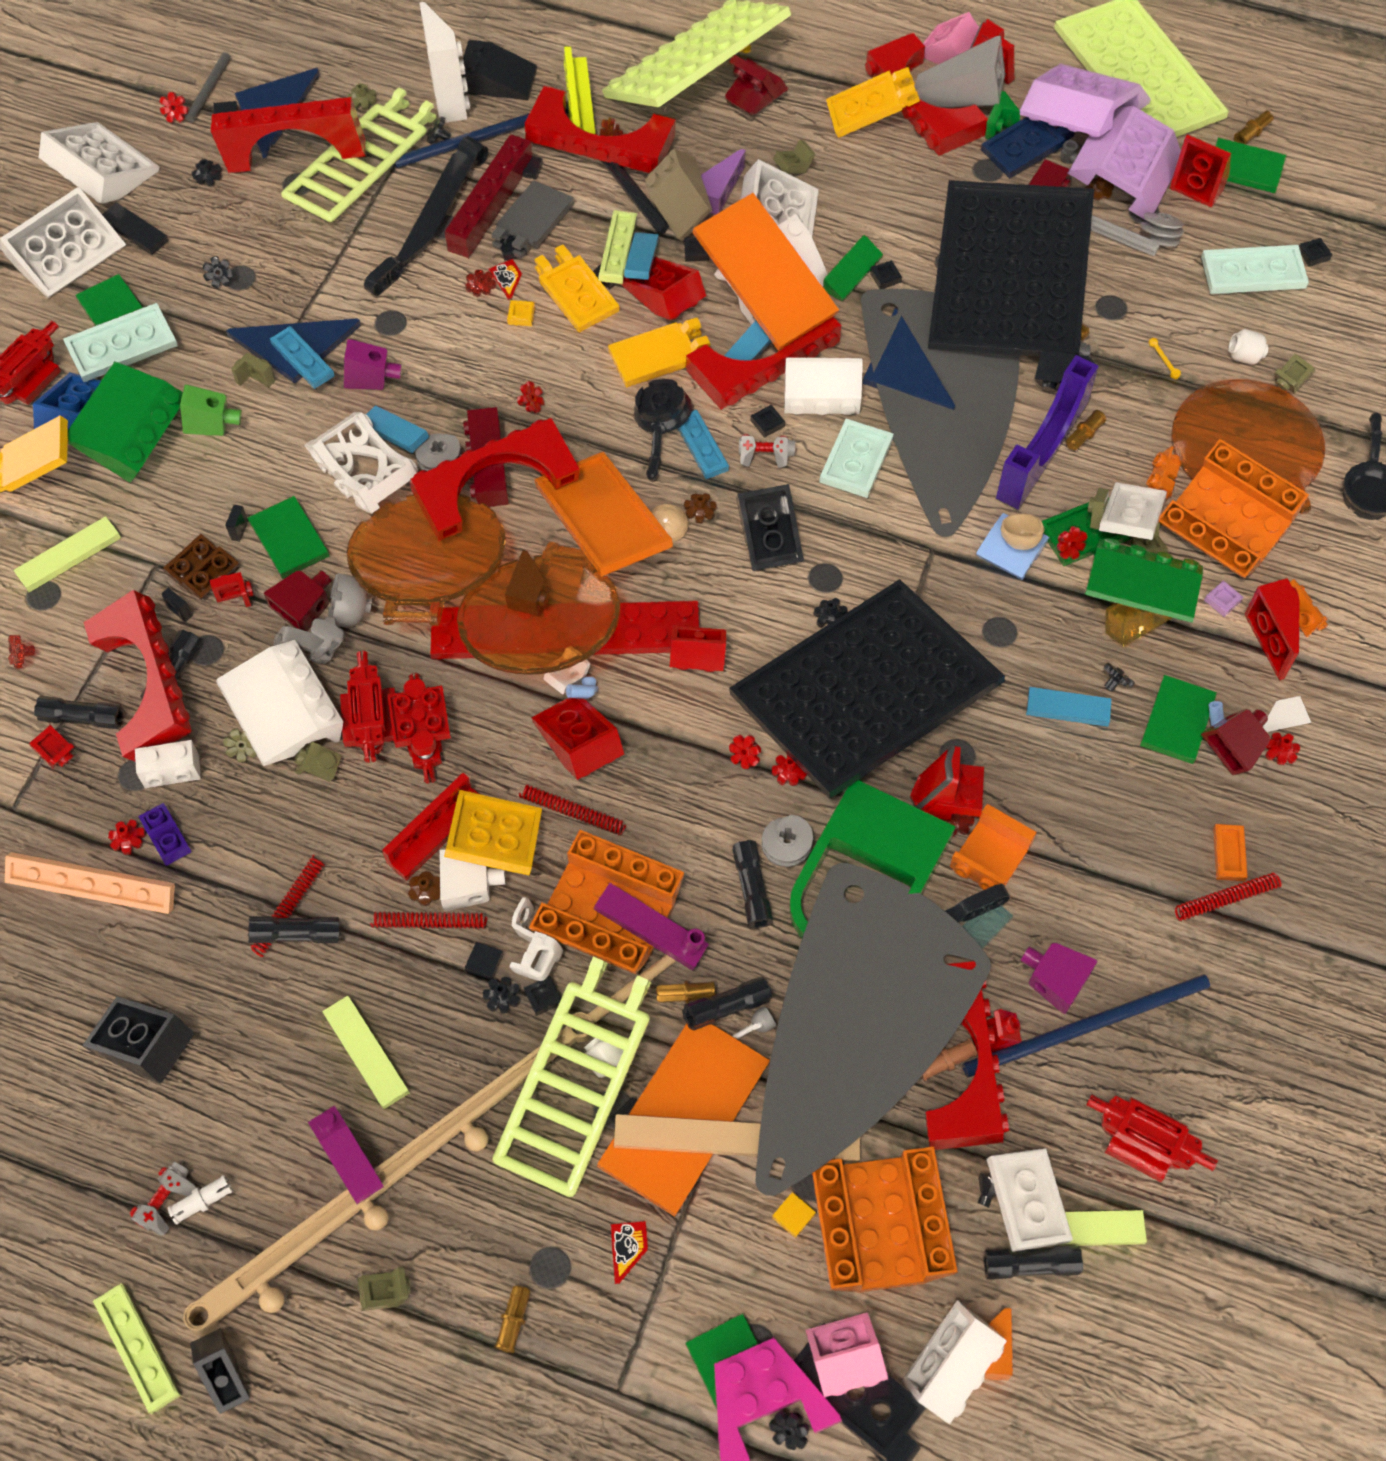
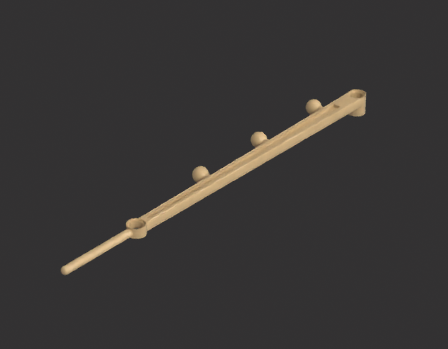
M665 955L638 976L651 981L674 964L676 960ZM635 979L610 998L620 1002L628 999ZM598 1006L588 1014L578 1012L573 1015L595 1024L611 1011ZM566 1026L560 1031L556 1041L570 1047L575 1042L579 1043L589 1040L591 1036L585 1033L576 1034L571 1027ZM541 1046L377 1166L374 1171L384 1186L382 1189L356 1204L350 1192L346 1189L197 1301L191 1303L183 1314L185 1325L195 1335L205 1336L217 1328L218 1321L255 1292H258L260 1295L259 1305L264 1312L275 1313L279 1311L284 1304V1295L280 1289L270 1287L269 1281L360 1210L364 1212V1223L367 1228L374 1231L384 1228L388 1222V1213L383 1207L375 1206L372 1201L461 1131L465 1135L464 1143L469 1150L480 1151L486 1147L488 1143L486 1131L482 1128L474 1127L472 1123L526 1081ZM551 1052L546 1065L559 1055ZM200 1312H208L207 1321L201 1326H195L194 1319L196 1315Z

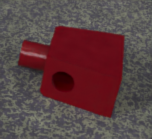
M322 570L312 579L302 571H296L266 590L264 596L268 606L294 628L308 631L312 626V622L318 619L329 605L324 589L332 581Z
M1244 709L1228 715L1205 730L1201 735L1232 775L1244 773L1253 768L1270 742V736L1263 728L1268 721V717L1261 710L1257 709L1252 713L1249 709Z

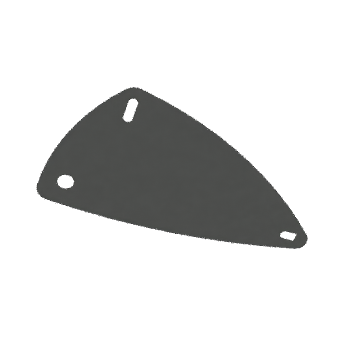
M912 289L868 290L861 297V307L873 371H875L902 316L955 404L954 410L876 383L891 433L894 434V442L917 498L935 533L948 537L956 533L970 513L998 460L1015 404L1020 355L928 348L935 292ZM885 303H893L897 306L898 313L894 316H886L882 313L881 307ZM941 508H946L949 511L952 523H941L939 515Z
M838 863L827 872L797 953L779 1018L764 1096L755 1178L758 1190L768 1196L780 1194L828 1163L854 1143L895 1106L919 1080L949 1042L975 1001L991 969L990 960L978 943L956 920L934 902L920 893L908 894L911 888L892 878L849 863ZM857 885L863 889L864 897L860 902L850 903L845 899L844 891L848 886ZM951 954L972 959L975 961L976 966L974 969L968 970L947 965L943 959L944 956ZM776 1158H782L785 1161L781 1180L769 1177L773 1161Z

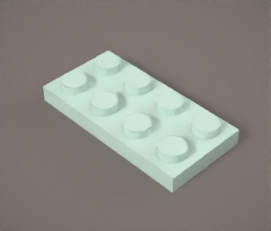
M1298 245L1203 250L1201 255L1210 294L1306 289L1309 283Z
M157 303L63 339L83 382L106 374L114 361L127 366L178 346Z

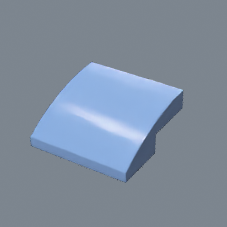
M1003 513L986 536L976 556L1023 580L1034 560H1037L1049 537L1043 534L1039 544L1029 550L1012 548L1001 535L1000 528L1002 522L1008 517V515Z

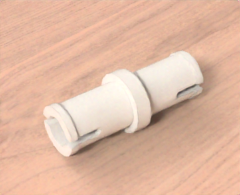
M223 1175L201 1189L197 1187L192 1190L191 1195L172 1206H168L167 1209L170 1216L174 1215L172 1219L177 1225L200 1210L205 1212L209 1209V1205L233 1193L231 1184L227 1183V1177Z

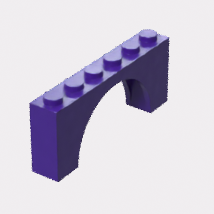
M1075 355L1064 372L1054 401L1034 438L1026 448L1016 444L1004 462L996 495L997 500L1019 510L1087 406L1099 365Z

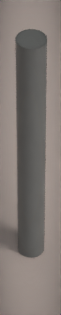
M223 52L186 114L185 118L187 121L194 122L231 58L228 53Z

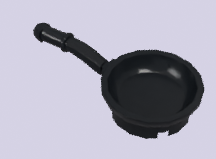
M664 378L648 382L649 386L645 389L642 386L635 396L634 420L640 428L653 434L651 456L649 457V466L646 471V476L651 481L655 480L658 476V468L661 463L662 434L681 427L689 419L693 411L692 400L682 386L679 387L674 380Z
M1373 413L1369 418L1371 429L1369 433L1371 437L1369 461L1353 466L1346 473L1343 483V498L1348 509L1351 506L1355 510L1354 514L1358 517L1368 520H1379L1386 516V465L1378 462L1381 437L1383 435L1381 431L1382 416L1379 413Z

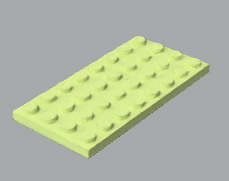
M728 0L723 4L722 8L710 12L706 19L694 23L690 30L675 36L674 41L660 46L658 52L644 57L639 65L628 68L624 75L612 79L609 85L602 89L604 97L660 107L791 16L789 6L764 4V2L751 3L750 1Z
M1114 0L1055 21L1054 29L1087 71L1140 84L1150 97V103L1140 110L1173 129L1176 137L1227 118L1228 109L1137 0Z

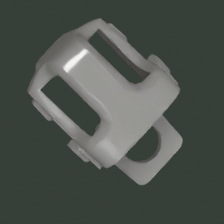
M327 616L325 620L315 619L312 622V633L283 626L276 634L273 646L295 640L300 649L310 651V661L318 664H327L332 659L335 650L341 645L344 632L337 627L335 618Z

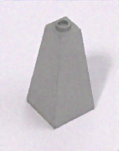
M1001 36L987 40L918 74L914 86L919 99L937 107L999 104L1005 78Z

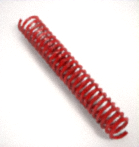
M526 784L523 795L521 796V793H519V797L524 800L527 799L532 803L535 802L536 805L539 804L544 806V808L548 807L552 811H560V814H568V817L572 816L573 819L576 818L577 820L580 819L581 822H588L589 825L592 824L597 826V828H605V831L609 830L610 833H617L618 836L626 828V825H623L620 831L623 823L622 819L619 821L618 818L615 819L614 816L611 818L606 813L602 816V811L598 814V810L594 813V808L590 811V807L586 809L585 805L582 807V804L578 805L577 802L574 804L573 801L570 802L569 799H562L557 794L553 797V793L549 795V791L545 794V790L541 792V788L537 790V787H534L533 789V785L529 787V784Z
M312 855V858L309 859L310 862H307V866H304L305 869H302V873L299 874L300 877H297V880L294 881L295 884H292V888H289V892L281 900L282 903H279V907H276L277 910L271 915L272 917L290 918L289 915H292V912L295 911L294 908H297V904H300L299 900H303L301 896H305L304 893H307V889H310L309 885H313L314 878H317V874H320V871L323 870L322 867H325V864L316 859L315 855ZM253 943L254 945H251V949L258 956L264 957L254 947L262 953H267L265 950L269 949L267 945L271 946L272 944Z
M1271 872V874L1260 876L1254 880L1251 879L1246 881V883L1243 882L1242 884L1234 885V887L1231 886L1213 894L1210 893L1205 895V897L1202 896L1201 898L1193 899V901L1190 900L1184 904L1176 905L1175 914L1177 919L1182 922V920L1187 918H1194L1195 915H1202L1203 912H1211V910L1219 909L1224 905H1231L1232 902H1240V899L1244 900V898H1252L1253 895H1260L1261 892H1269V889L1281 888L1282 882L1276 873Z
M375 911L374 923H370V926L372 928L375 926L377 928H383L384 926L386 928H393V926L395 928L398 926L399 928H406L408 926V928L413 927L414 929L416 927H422L423 929L427 927L429 929L431 926L432 929L434 927L437 929L439 927L441 929L444 927L446 929L448 927L450 929L453 927L455 929L458 927L460 929L462 927L464 929L467 927L469 929L471 927L473 929L476 927L480 929L482 927L484 929L487 924V916L484 917L483 924V913H480V921H478V913L476 912L474 923V913L472 912L469 923V913H466L465 922V913L462 912L460 925L459 912L457 913L456 922L455 912L452 913V924L450 912H448L447 923L446 912L443 913V923L441 920L442 913L439 912L437 925L436 912H434V922H432V912L429 913V924L427 912H425L424 924L423 912H420V923L418 921L419 913L416 912L414 925L413 911L411 912L410 923L409 912L406 913V924L405 912H402L400 924V912L398 911L397 923L395 921L396 913L393 912L391 925L390 911L388 912L387 923V913L383 912V924L382 912H379L377 924V912Z

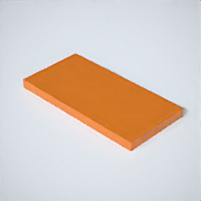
M754 193L749 194L693 228L692 233L778 351L838 313L839 309Z
M604 451L576 462L580 468L579 479L555 490L545 476L534 479L536 488L601 577L673 547L672 538Z
M686 1024L629 1115L733 1122L770 1060L713 1024L697 1030L689 1029ZM613 1138L596 1167L675 1217L713 1154L614 1148Z

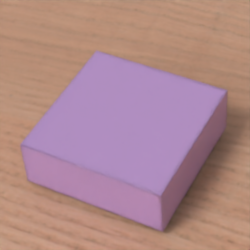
M1222 581L1206 595L1204 601L1225 617L1242 602L1244 597L1225 581Z

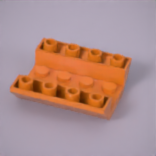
M1219 439L1204 458L1201 470L1177 501L1172 500L1160 515L1158 522L1246 579L1261 565L1291 526L1309 494L1222 439Z
M579 830L567 853L569 863L548 903H541L529 929L550 936L558 942L637 974L649 960L655 947L595 911L594 906L608 884L612 883L669 919L678 896L684 872Z
M934 1147L904 1150L899 1158L845 1165L842 1164V1159H834L812 1173L831 1290L861 1293L921 1285L957 1274L958 1271Z

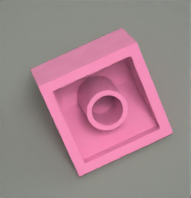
M967 12L938 24L923 43L925 45L924 59L940 64L969 50L979 29L971 14Z
M868 1313L806 1330L824 1397L843 1395L848 1390L862 1386L871 1387L880 1381L888 1379L880 1346Z

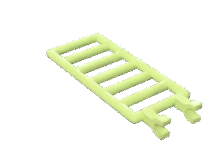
M397 88L392 95V99L384 106L380 104L374 105L359 119L362 130L365 128L399 145L392 153L366 141L365 151L383 159L377 167H374L358 158L342 159L338 150L331 145L281 192L282 197L328 222H333L426 134L427 129L424 125L427 122H433L437 118L436 114L430 112L434 108L433 104L425 101L421 105L419 112L412 119H409L397 113L400 109H405L410 105L409 101L403 99L406 95V90ZM380 114L414 132L407 138H404L371 121ZM336 157L368 175L359 182L326 165V163L331 158ZM319 171L349 186L352 190L344 197L310 178ZM303 185L336 202L337 205L330 211H327L295 194V192Z
M596 957L592 958L582 985L575 982H570L567 985L492 1158L496 1165L567 1197H573L577 1192L650 1020L649 1015L639 1010L652 982L637 975L626 1004L596 992L595 990L600 978L603 976L608 965L605 961ZM575 996L635 1021L636 1023L629 1039L568 1013ZM563 1024L624 1050L617 1067L557 1042L556 1040ZM551 1052L611 1078L605 1095L603 1096L544 1070ZM538 1081L599 1107L593 1123L589 1124L531 1098ZM526 1109L586 1135L587 1137L580 1153L519 1127ZM513 1139H518L573 1164L574 1168L568 1182L507 1156Z

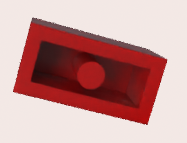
M672 625L669 667L680 670L699 669L707 672L724 671L726 629Z

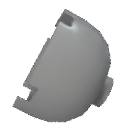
M337 573L332 585L330 595L332 600L331 607L329 606L328 616L335 618L338 627H350L361 621L364 612H370L372 597H367V588L361 580L348 574Z

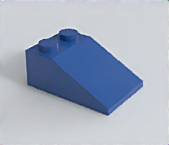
M69 372L33 403L34 429L58 416H62L68 420L69 430L101 380L91 379L83 382L79 374Z

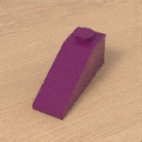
M335 1105L308 1122L356 1204L384 1187Z

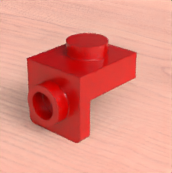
M241 572L221 575L218 578L209 580L217 603L242 596L246 608L252 606L249 597L254 596L250 581H244Z
M51 725L29 743V746L52 769L58 764L63 767L74 757L71 752L74 751L75 746L72 743H68Z
M1002 1009L995 1010V1017L987 1020V1027L993 1026L995 1045H990L991 1052L1022 1042L1020 1022L1017 1014Z

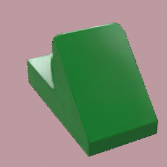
M1001 91L1000 102L994 105L988 118L985 137L987 140L997 135L998 132H1002L1004 126L1010 127L1020 121V110L1005 91Z

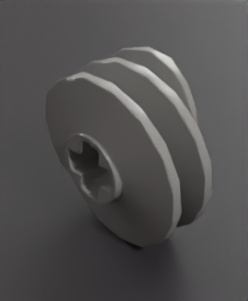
M1151 212L1144 214V218L1147 221L1142 222L1140 227L1151 233V240L1168 247L1179 244L1180 236L1184 232L1182 227L1184 224L1180 219L1162 212L1159 214Z
M438 433L429 435V438L415 450V455L419 468L429 471L436 468L442 461H452L462 455L459 440L454 435Z
M789 815L784 818L775 819L763 831L761 842L763 853L770 862L778 866L791 867L799 865L807 859L811 852L813 833L808 822L799 816ZM788 839L791 841L790 843H785L784 840Z

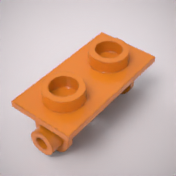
M1173 446L1163 453L1159 452L1152 462L1154 466L1152 474L1146 482L1148 488L1167 491L1166 500L1172 496L1175 485L1173 480L1177 478L1181 465L1179 456L1172 454Z
M1292 579L1290 583L1292 587L1297 589L1300 600L1299 627L1304 635L1309 637L1316 628L1321 631L1328 626L1326 622L1327 617L1323 616L1317 606L1312 604L1313 601L1306 593L1305 587L1299 585L1295 579Z

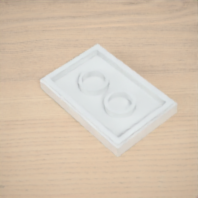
M1115 483L1100 522L1099 531L1152 540L1166 500L1167 491Z
M1046 1148L994 1155L987 1159L1012 1252L1065 1244L1073 1240Z

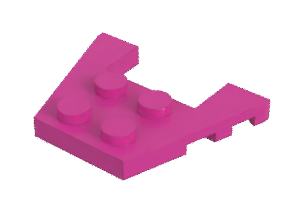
M775 1338L714 1364L720 1461H751L739 1428L799 1401L803 1403L815 1434L842 1422L837 1411Z

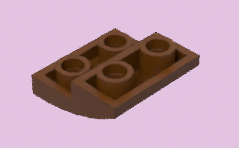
M200 534L163 567V571L181 587L202 600L212 591L209 580L218 578L221 575H229L239 566V562L220 546L217 548L205 536Z

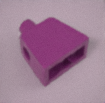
M347 339L344 356V388L384 389L386 377L400 379L402 364L387 362L388 350L386 348Z
M1052 943L1045 955L1029 946L1020 960L1034 969L1028 982L1029 985L1064 1015H1066L1098 962L1092 957L1058 943Z

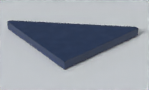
M318 67L236 92L234 94L238 105L242 111L300 103L312 89L311 85L314 80L319 78ZM283 130L266 134L256 142L263 159L268 156L269 149L272 145L276 144Z
M894 309L892 316L898 313V309ZM901 315L875 371H873L872 363L870 362L862 384L877 388L876 383L954 410V402Z
M358 318L228 328L226 333L229 338L260 360H266L274 370L295 384L302 376L271 344L270 338L291 326L323 360L361 326Z

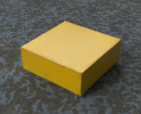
M510 300L507 317L508 325L532 326L535 302Z
M792 1192L772 1215V1219L794 1238H797L814 1218L816 1212Z

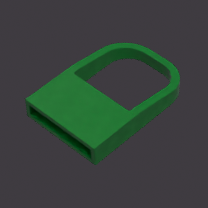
M860 780L856 781L845 791L793 886L789 914L795 931L803 938L808 921L803 915L801 901L830 849H834L911 887L908 894L920 893L923 895L953 838L956 826Z

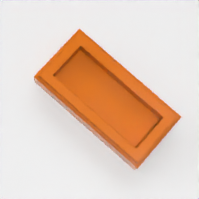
M1215 824L1213 832L1216 880L1245 882L1248 877L1244 826Z

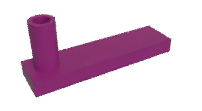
M612 883L608 884L594 906V910L692 971L709 945L704 941L705 936L701 930L691 929L687 931Z

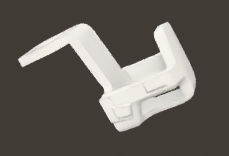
M522 897L514 912L512 927L518 936L531 943L522 958L521 964L511 962L509 967L514 973L533 980L543 981L549 975L554 963L560 960L563 949L554 938L525 929L534 911V906L528 898ZM525 908V915L520 921L521 913ZM539 950H543L534 969L531 968L536 954Z

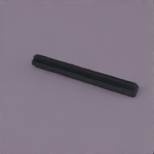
M601 161L655 231L661 234L666 233V230L669 229L668 223L624 167L615 162Z

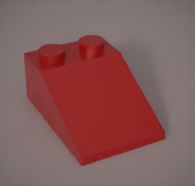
M1187 134L1169 189L1212 208L1223 192L1230 174L1231 153Z
M654 257L649 280L626 278L624 275L623 284H620L655 315L669 320L679 317L680 313L689 307L697 305L698 301L706 297L699 270L658 257Z
M1288 578L1258 586L1244 614L1279 681L1285 679L1299 654L1300 600L1297 589L1292 587Z
M567 698L531 717L532 722L562 765L577 780L588 776L591 772L624 755L617 728L585 699Z

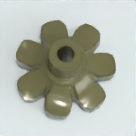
M362 83L357 84L351 90L352 94H348V97H352L355 108H359L361 105L362 110L369 109V104H375L377 101L376 91L374 89L369 90L368 86Z
M234 728L231 730L230 736H225L223 744L229 747L226 750L227 756L233 757L237 754V761L245 762L247 755L251 758L257 755L245 731L241 733L238 728Z

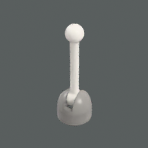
M763 1006L752 1015L751 1025L732 1035V1037L739 1039L752 1030L763 1033L768 1032L776 1027V1023L767 1008Z

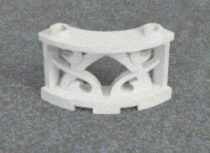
M353 412L316 439L309 441L305 444V447L324 473L328 471L329 475L336 479L334 485L346 498L353 496L357 507L372 514L380 508L377 503L409 482L410 478H413L418 472V468L411 459L398 454L382 440L372 428L373 423L366 414ZM354 423L362 435L355 437L351 429L349 432L350 443L345 442L341 431ZM336 434L338 435V443L323 444ZM352 454L378 459L377 475L359 474L351 477L350 474L354 468ZM343 455H346L348 460L347 464L343 466L339 465L338 462L344 461Z

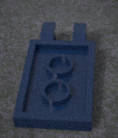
M1025 117L982 143L981 151L1010 179L1060 149L1066 141L1075 136V133L1066 127L1058 126L1055 129L1048 122L1030 120L1029 117Z

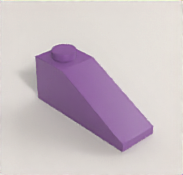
M738 150L701 175L712 207L711 214L716 215L723 209L745 168L746 150Z

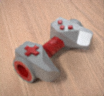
M743 434L739 437L740 463L742 466L749 467L754 452H771L775 455L777 467L784 468L787 465V457L795 456V441H790L787 436L781 435L776 437L775 442H755L753 436Z
M175 1161L168 1168H161L158 1172V1181L161 1186L147 1205L139 1204L137 1207H133L130 1211L131 1220L147 1231L151 1229L158 1235H165L169 1227L157 1211L171 1192L184 1196L192 1194V1190L196 1187L186 1180L189 1171Z

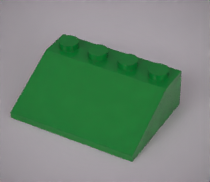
M114 361L69 428L68 444L131 483L178 412L183 392L162 379Z
M1099 539L1090 566L1085 595L1193 623L1203 577V566L1192 559H1175L1172 555L1165 552H1157V554L1148 552L1142 546L1131 545L1129 547L1121 545L1115 539Z

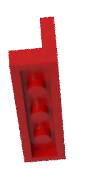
M462 773L382 849L386 863L406 881L448 841L459 790L479 794L471 787L469 777L466 774Z

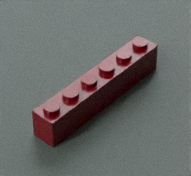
M512 134L506 139L444 231L449 252L468 259L470 258L523 178L522 172L533 157L530 140Z

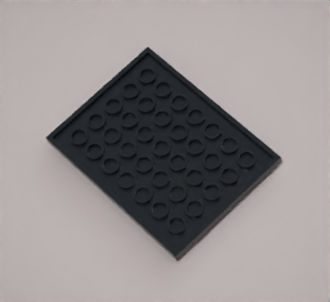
M949 180L928 348L1040 356L1041 350L1079 355L1094 189Z
M899 579L729 687L730 695L831 799L1005 682V675Z

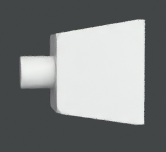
M440 850V897L444 911L488 902L490 900L489 886L506 885L505 870L489 869L488 866L444 857L445 850Z

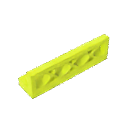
M571 46L564 47L563 64L570 121L580 129L595 134L587 58H572Z

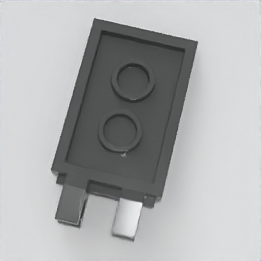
M533 180L496 223V229L491 234L492 238L496 239L493 241L492 246L501 250L502 243L500 241L502 238L505 239L504 244H506V239L509 236H514L516 238L512 242V247L518 250L525 248L523 251L515 249L513 251L514 256L521 259L526 254V249L528 252L531 246L538 248L572 208L574 197Z

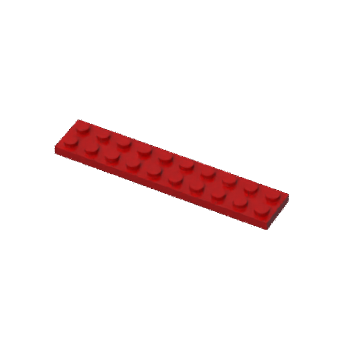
M698 601L554 604L541 607L538 616L509 609L507 606L432 608L430 655L431 659L565 656L567 650L571 648L580 655L670 653L672 625L699 627Z

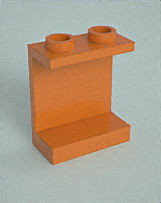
M986 804L982 810L979 822L959 852L955 851L950 867L960 877L969 878L978 883L982 890L997 884H1004L1006 886L1032 846L1037 832L993 806Z

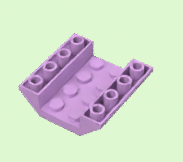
M1059 64L1033 81L1020 109V115L1029 117L1030 120L1048 122L1051 126H1062L1073 132L1080 131L1087 133L1091 137H1100L1112 129L1115 109L1119 106H1135L1140 110L1150 103V97L1140 84Z
M1135 106L1120 107L1114 110L1112 129L1100 137L1088 136L1068 174L1086 185H1089L1096 174L1134 196L1135 198L1129 211L1146 220L1144 214L1148 212L1154 213L1174 175L1181 150L1173 129Z

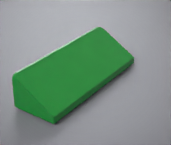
M863 235L824 278L823 288L827 294L843 302L870 272V267L875 266L883 257L882 252L867 236Z

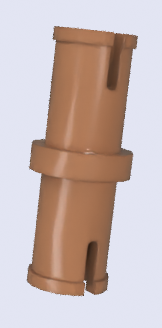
M970 1038L947 1050L943 1048L934 1062L921 1076V1079L925 1082L927 1079L945 1070L948 1072L955 1070L956 1065L978 1056L977 1050Z

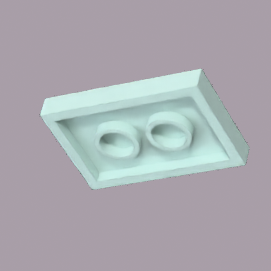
M845 419L820 475L819 483L868 498L893 441L894 434Z

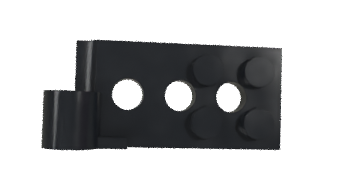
M808 1342L793 1361L824 1396ZM887 1374V1380L880 1381L874 1386H863L864 1394L859 1399H851L846 1393L839 1396L830 1395L825 1397L842 1419L840 1424L860 1439L861 1444L870 1450L879 1461H912L921 1450L920 1446L908 1435V1432L927 1408L920 1404L911 1392ZM878 1404L886 1405L891 1411L889 1417L884 1421L874 1419L871 1415L874 1406Z

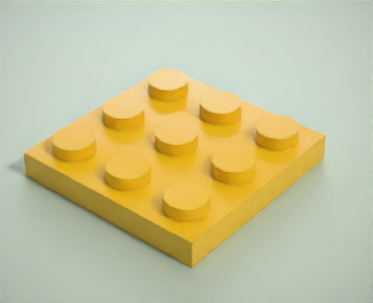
M459 790L444 857L530 876L542 808Z

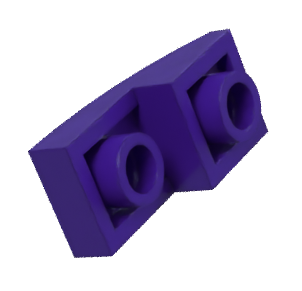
M164 803L138 816L166 866L191 853L188 844Z

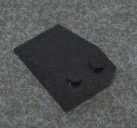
M469 39L463 56L465 74L461 75V78H466L468 92L463 93L528 101L537 65L492 42Z
M789 484L738 493L736 501L752 571L804 562Z
M116 996L82 1046L142 1078L161 1084L195 1033L175 1014Z

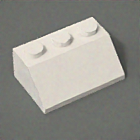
M786 358L784 413L796 415H851L860 413L862 358Z
M957 1300L902 1379V1382L920 1404L950 1424L954 1417H958L963 1412L966 1400L971 1392L979 1388L983 1383L985 1372L991 1363L1000 1358L1006 1340L995 1329Z

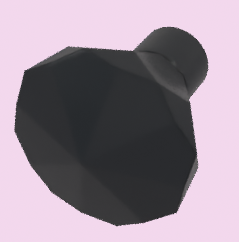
M980 1172L978 1179L981 1194L977 1203L989 1208L992 1199L997 1195L991 1173Z

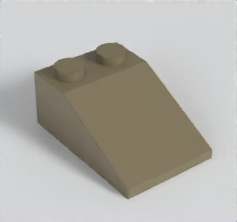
M674 148L645 179L650 198L681 241L712 211L695 157Z

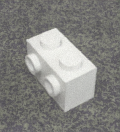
M192 740L135 749L136 774L144 788L201 779L199 754Z

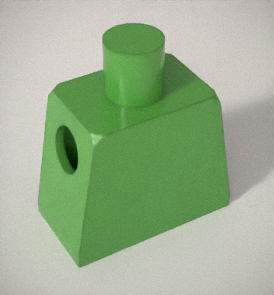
M191 385L184 386L180 403L183 434L222 436L225 432L226 423L240 425L242 410L228 408L227 396L225 394Z

